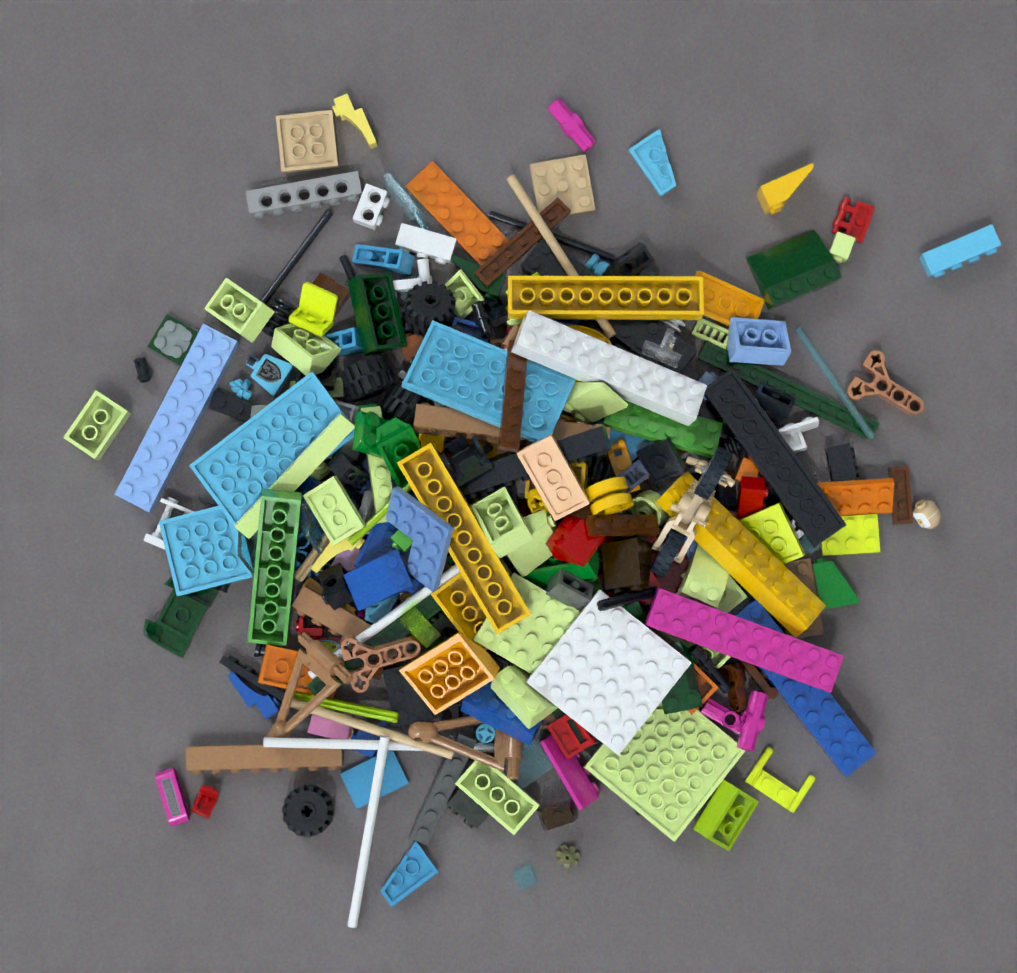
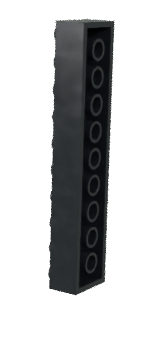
M544 238L541 239L521 265L522 271L529 276L536 272L540 276H568ZM564 251L579 276H598ZM587 319L602 330L596 319ZM608 320L616 332L612 339L639 357L679 374L683 372L696 355L697 350L658 320Z

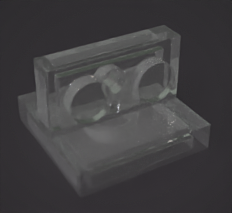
M667 328L661 345L645 340L642 354L678 368L682 355L672 351L677 338L674 337L675 330Z

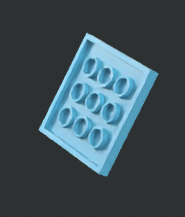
M219 506L159 521L177 596L253 577L243 534L232 525Z

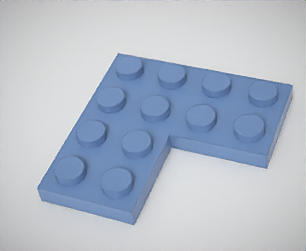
M397 486L392 489L386 520L413 540L406 571L434 592L439 589L454 527Z

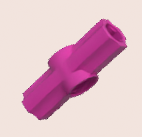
M561 98L554 101L548 107V111L558 121L562 131L567 137L572 138L583 152L593 147L596 143L595 138L584 127L585 125L576 113H572Z
M751 691L747 709L743 712L740 719V726L742 728L736 747L741 750L754 752L758 734L765 725L764 712L769 697L765 693Z
M708 698L703 703L700 713L740 735L742 728L740 726L741 716ZM728 714L733 715V721L730 724L725 723V717Z

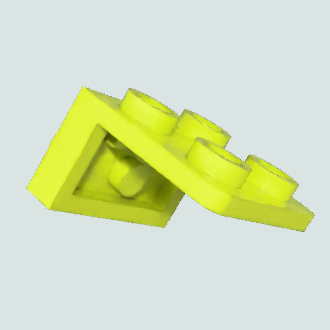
M305 282L302 286L299 307L289 316V322L322 337L333 327L338 296L312 283Z

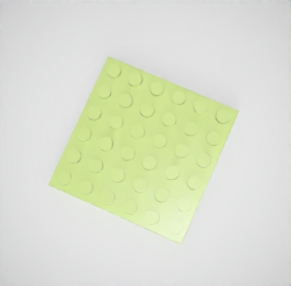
M661 701L619 755L602 743L585 764L584 768L675 842L745 751L737 748V742L698 710L692 715L687 710L664 714Z

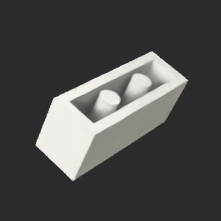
M401 223L395 246L397 249L404 250L407 253L417 254L418 258L428 259L429 257L435 259V262L438 264L446 265V263L451 264L457 239Z

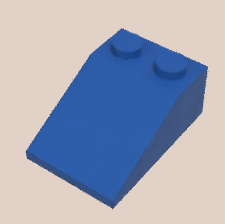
M398 550L381 556L343 575L358 611L413 588Z

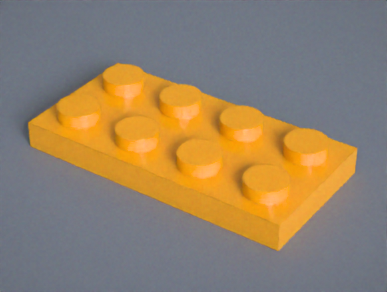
M696 271V277H703L704 316L727 326L730 325L731 317L759 319L764 299L705 272Z

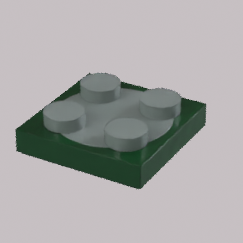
M167 314L147 347L181 366L199 332Z

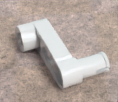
M429 259L417 260L419 277L393 281L396 298L397 293L413 291V286L416 284L421 286L424 281L432 284L433 279L430 276Z

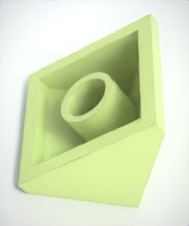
M462 269L445 284L446 290L451 289L453 297H455V314L458 318L465 319L472 314L473 309L471 305L474 302L482 301L485 304L484 298Z

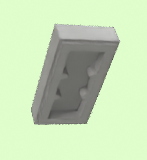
M364 491L361 506L358 510L365 523L375 515L371 491Z

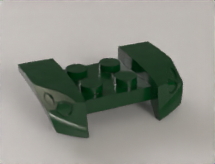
M171 577L165 585L174 590L157 621L145 619L143 634L150 641L183 658L208 608L211 607L219 590L213 587L177 596Z

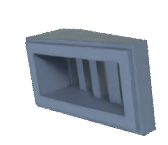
M637 460L617 477L626 478L629 488L624 493H629L650 474L640 460Z

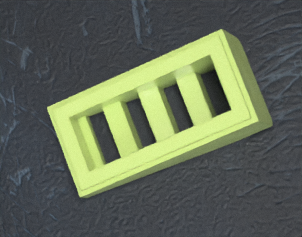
M703 318L698 320L691 334L705 342L708 341L727 350L729 330ZM703 325H707L703 334H700ZM713 328L710 337H707L710 329ZM717 332H721L717 340H714ZM727 335L724 343H721L724 336Z

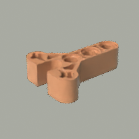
M878 350L869 353L860 366L861 369L871 374L872 382L866 383L855 376L845 390V396L851 402H856L865 397L878 396L909 416H915L924 409L922 399L889 379L884 365L885 356ZM874 356H876V357H877V363H875L873 366H871V365H872V361H873L872 358H873ZM877 382L885 384V391H880L877 388ZM858 387L857 395L853 396L852 390ZM894 392H899L901 394V401H896L894 399ZM910 402H915L918 405L917 411L910 409Z
M350 634L343 636L340 640L344 661L360 658L364 661L360 667L348 670L353 674L352 677L354 678L352 682L350 681L351 686L358 693L368 689L369 680L379 667L414 658L420 653L419 642L414 637H406L375 647L357 641ZM347 641H350V643L352 644V653H350V650L346 646ZM409 643L416 644V648L413 651H407L406 646ZM391 648L397 650V654L393 657L387 655V651ZM371 654L379 656L375 662H370L368 657ZM357 674L362 681L360 686L357 683Z

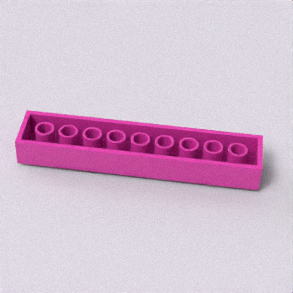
M660 588L656 589L644 625L829 693L832 692L844 658L841 654Z

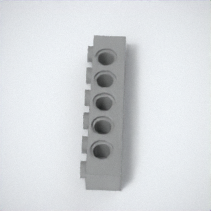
M355 171L245 192L249 214L251 217H255V219L266 217V214L282 215L288 210L299 212L305 207L316 209L322 207V204L338 205L344 200L355 202L361 198L362 187L359 173ZM341 185L347 187V191L344 193H339L337 189ZM321 189L329 190L328 194L324 197L319 195V191ZM303 192L310 193L309 198L306 200L300 199V195ZM284 196H291L290 202H281ZM271 199L272 204L265 207L263 206V201Z

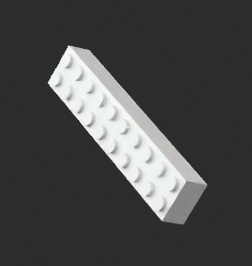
M530 310L522 320L511 350L512 353L581 382H603L622 399L686 426H689L696 420L707 387L703 383Z

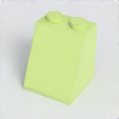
M545 509L523 517L534 539L507 554L521 577L528 575L552 556L546 542L557 527L552 515L549 516Z

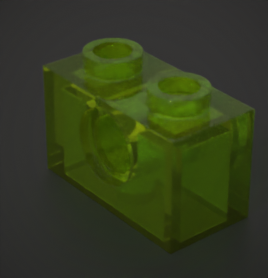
M415 606L399 619L401 624L425 649L441 635Z

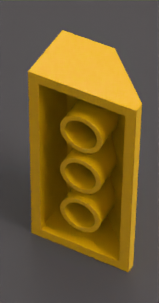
M460 572L439 587L438 590L431 593V596L456 629L486 651L488 648L473 640L485 621L486 615Z

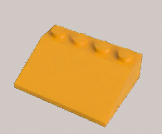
M458 632L405 665L399 671L434 715L494 680L500 667L488 652Z

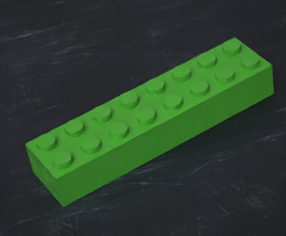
M272 489L262 490L248 643L287 645L302 499L301 492Z

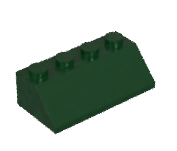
M391 272L358 275L347 281L363 355L381 354L407 347Z

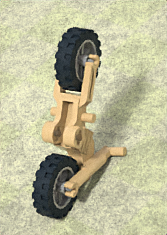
M718 447L709 464L705 460L687 457L685 463L695 466V471L702 475L698 481L693 480L688 491L682 495L678 505L674 502L672 503L670 510L678 513V515L668 519L658 539H656L652 546V549L658 551V555L651 566V572L663 578L673 560L678 563L682 562L697 534L694 527L697 523L705 528L708 522L706 517L711 510L709 504L716 492L714 490L716 485L719 483L724 487L727 485L733 487L736 482L724 471L732 453ZM686 536H688L687 539H686V541L684 542L682 548H681L680 551H679V548L681 547V545H682V543H683V540L685 539Z

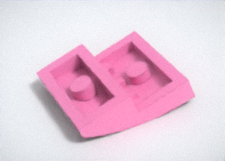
M332 710L355 718V714ZM312 714L307 733L329 739H349L352 727Z

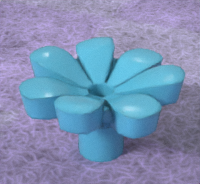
M237 379L229 383L232 386L231 390L237 392V398L241 399L243 397L245 400H249L252 392L248 390L251 385L250 380L245 379L242 381Z

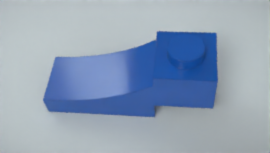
M234 671L227 675L248 708L256 704L265 719H269L279 712L281 704L275 696L272 697L270 694L265 696L255 691Z

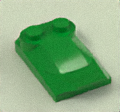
M363 411L356 412L352 450L382 458L375 444L376 428L389 420L381 418L371 411L367 413Z
M394 417L376 428L375 444L396 485L403 488L408 484V481L397 462L422 447L411 425Z

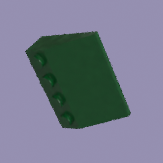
M815 230L746 258L768 310L832 285L842 278L835 260Z

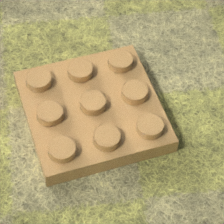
M332 110L276 116L282 173L339 167Z
M586 154L530 164L539 214L557 197L571 210L568 216L596 210Z

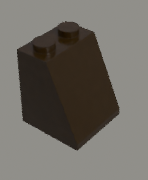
M632 538L601 544L605 590L612 592L613 595L624 594L625 590L635 592L642 591L644 587H649L652 543L639 538Z

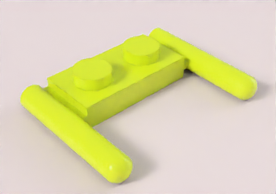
M767 747L745 782L794 813L814 783L815 777L809 775L797 793L762 770L773 753V749Z

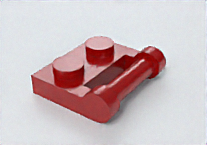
M565 714L548 724L547 728L568 760L597 742V740L590 732L574 721L585 739L580 744L567 722L571 717Z

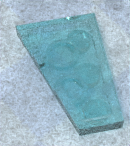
M387 173L383 176L386 182L385 188L390 194L394 193L396 196L394 199L400 207L403 206L406 209L405 213L407 216L414 220L419 228L429 229L421 211L392 175Z

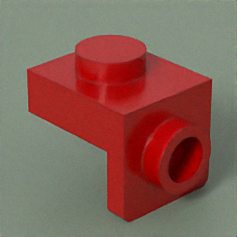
M299 616V620H296V631H299L300 635L306 632L312 639H319V636L324 635V627H305V616Z
M201 785L191 812L209 819L219 799V792L212 786Z

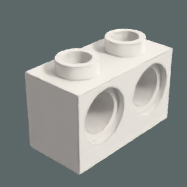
M366 184L353 216L354 223L373 230L380 226L383 220L382 211L384 208L387 209L390 202L388 191ZM379 195L381 199L379 202L373 203L371 197ZM371 212L374 214V218L372 220H365L364 215Z

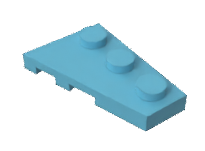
M658 129L630 148L628 152L658 195L662 197L676 187V182L661 131Z

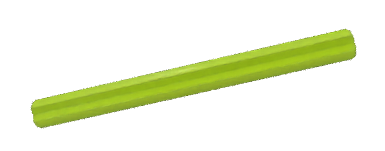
M295 691L293 698L308 703L315 695ZM328 697L319 705L327 709L397 723L399 719V713Z

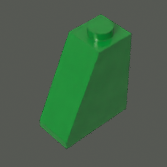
M826 558L815 560V564H811L817 597L826 605L824 609L860 603L858 597L833 561H827Z

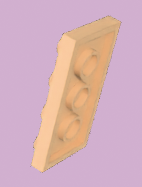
M552 434L517 451L520 461L555 521L590 504L589 498Z

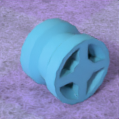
M483 723L477 728L476 737L480 742L488 743L494 739L495 729Z

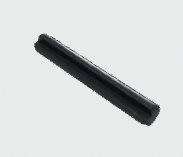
M649 587L642 589V591L599 600L597 602L598 610L605 611L653 598L658 587Z

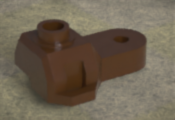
M740 661L722 665L719 670L733 685L732 689L727 692L730 705L736 713L741 712L747 708V699L743 689V685L747 680L745 668Z

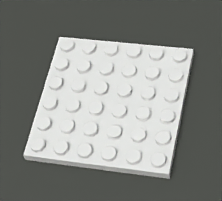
M599 589L531 674L526 683L619 755L690 666L691 662L621 606L599 611L597 602L610 598Z

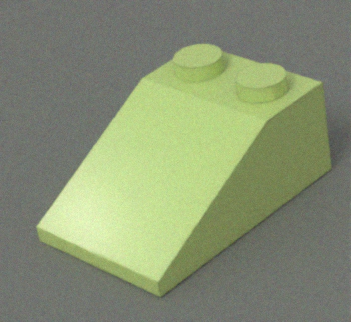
M575 382L563 410L572 414L577 422L593 423L627 408L628 404L603 382Z
M697 543L677 595L716 609L725 590L729 573Z

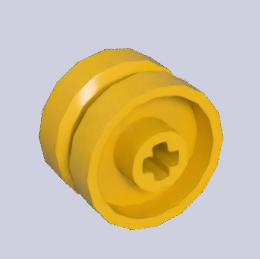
M625 477L606 479L585 489L590 502H594L590 506L592 515H614L634 505L631 494L624 493L629 488Z

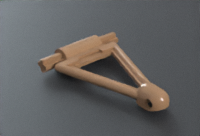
M303 632L302 635L299 634L298 642L307 650L299 648L276 722L266 737L290 738L292 730L341 685V682L335 676L340 678L345 684H348L349 681L352 682L354 679L352 677L353 674L344 667V662L321 641L313 640L306 632ZM303 665H305L326 686L288 722H285Z
M472 716L433 723L418 721L412 723L409 727V736L416 742L435 743L502 772L504 771L506 760L508 761L507 778H510V780L519 779V762L522 761L523 742L495 729L494 757L438 735V731L483 723Z

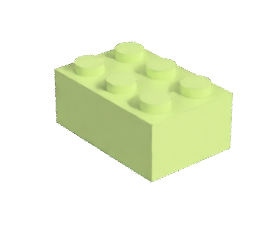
M225 278L204 308L252 343L275 312L228 278Z
M95 390L63 438L92 458L100 461L131 413Z
M505 487L471 505L487 540L499 559L534 539Z

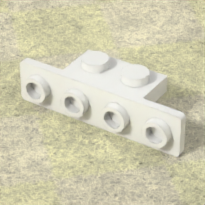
M808 417L800 423H789L784 428L778 429V431L794 453L807 450V445L802 432L819 427L818 417Z

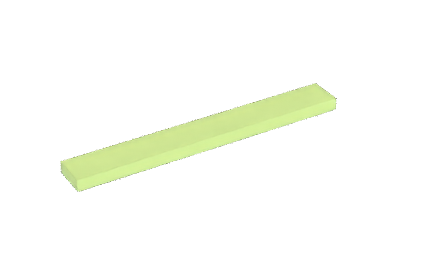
M339 413L269 489L294 492L355 428V425ZM261 497L234 525L248 539L258 530Z

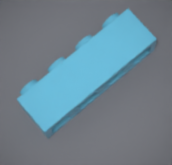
M991 224L927 251L919 259L927 277L934 276V278L943 276L948 269L955 271L963 267L962 263L969 261L971 264L980 260L979 256L986 254L990 256L998 252L997 249L1001 246V242Z

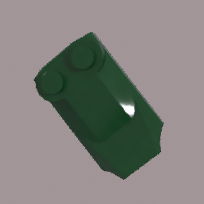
M681 641L669 643L671 647L688 659L691 664L662 700L664 714L702 707L692 656L689 654L690 648L683 645Z

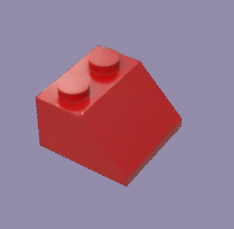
M566 515L548 539L546 545L555 559L585 566L605 536L589 537L585 520Z

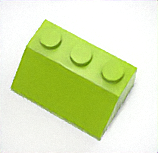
M723 779L711 800L707 803L693 830L730 851L759 801Z

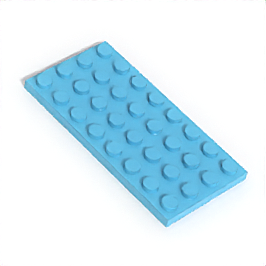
M432 320L402 383V388L500 428L507 351ZM527 359L521 437L537 442L553 433L576 379Z
M310 372L189 466L234 526L261 497L262 490L269 489L339 413L346 418L347 416L314 372ZM354 429L325 460L354 438Z

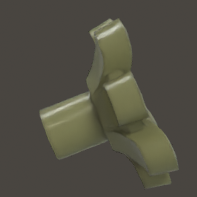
M566 844L561 845L562 851L557 850L555 852V856L559 857L556 861L557 865L561 866L564 864L565 870H569L570 865L576 867L578 865L576 859L581 857L580 852H574L576 846L570 845L568 848Z

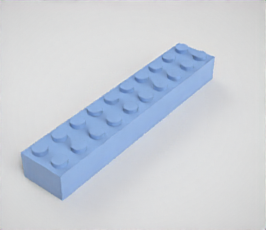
M205 324L202 325L114 495L153 513L201 421L214 391L217 390L240 345L238 341Z

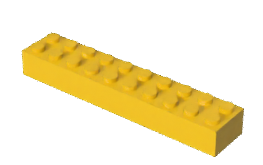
M508 276V319H523L530 310L549 319L701 320L704 315L703 277Z
M429 443L397 462L419 502L454 527L448 552L496 634L532 615L530 608L502 560L498 558L491 547L474 512L434 444Z
M688 471L682 474L656 503L670 517H676L678 513L670 510L673 502L678 505L682 495L688 491L695 478ZM713 497L709 504L711 510L706 517L708 522L705 528L697 523L694 526L697 532L694 540L795 638L798 637L813 623L826 605Z

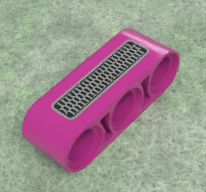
M175 767L156 772L155 779L170 826L190 821L189 811Z

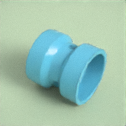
M595 253L585 266L596 275L603 276L610 264L606 261H601L600 256Z

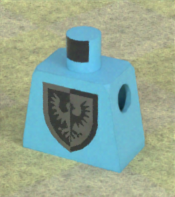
M264 354L261 360L251 355L246 362V365L254 370L251 377L274 398L278 396L295 369L292 364Z

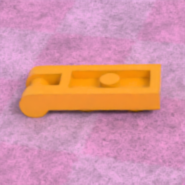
M620 439L614 444L610 443L612 450L607 452L616 476L632 465L624 439ZM621 450L622 455L615 457L614 451ZM638 485L629 493L641 490L640 486Z

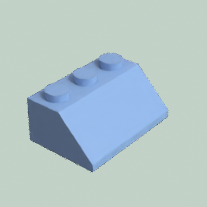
M731 317L727 341L729 361L784 366L791 354L786 322Z

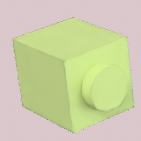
M841 232L835 234L829 253L836 263H845L848 260L855 241L854 237Z

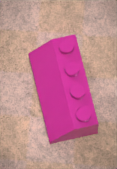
M552 734L540 740V744L578 809L582 810L598 799L597 793L600 790L595 782L590 783L587 777L590 775L589 771L584 768L585 765L581 766L578 762L579 754L567 760Z

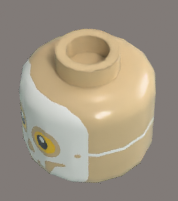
M921 500L915 504L913 517L922 528L932 529L940 523L941 512L933 501Z

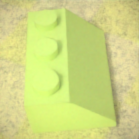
M292 323L275 328L271 348L306 376L310 372H314L315 375L322 373L341 351V348L325 335L322 337L315 335Z
M517 665L507 666L492 680L491 689L522 723L530 729L558 707L526 683L530 675L524 669Z

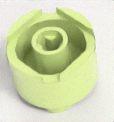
M646 490L632 499L634 505L629 509L633 512V515L656 514L658 527L664 524L668 518V514L656 503L661 497L660 494L652 490Z

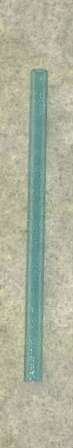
M801 327L797 328L794 332L869 441L876 437L807 335Z

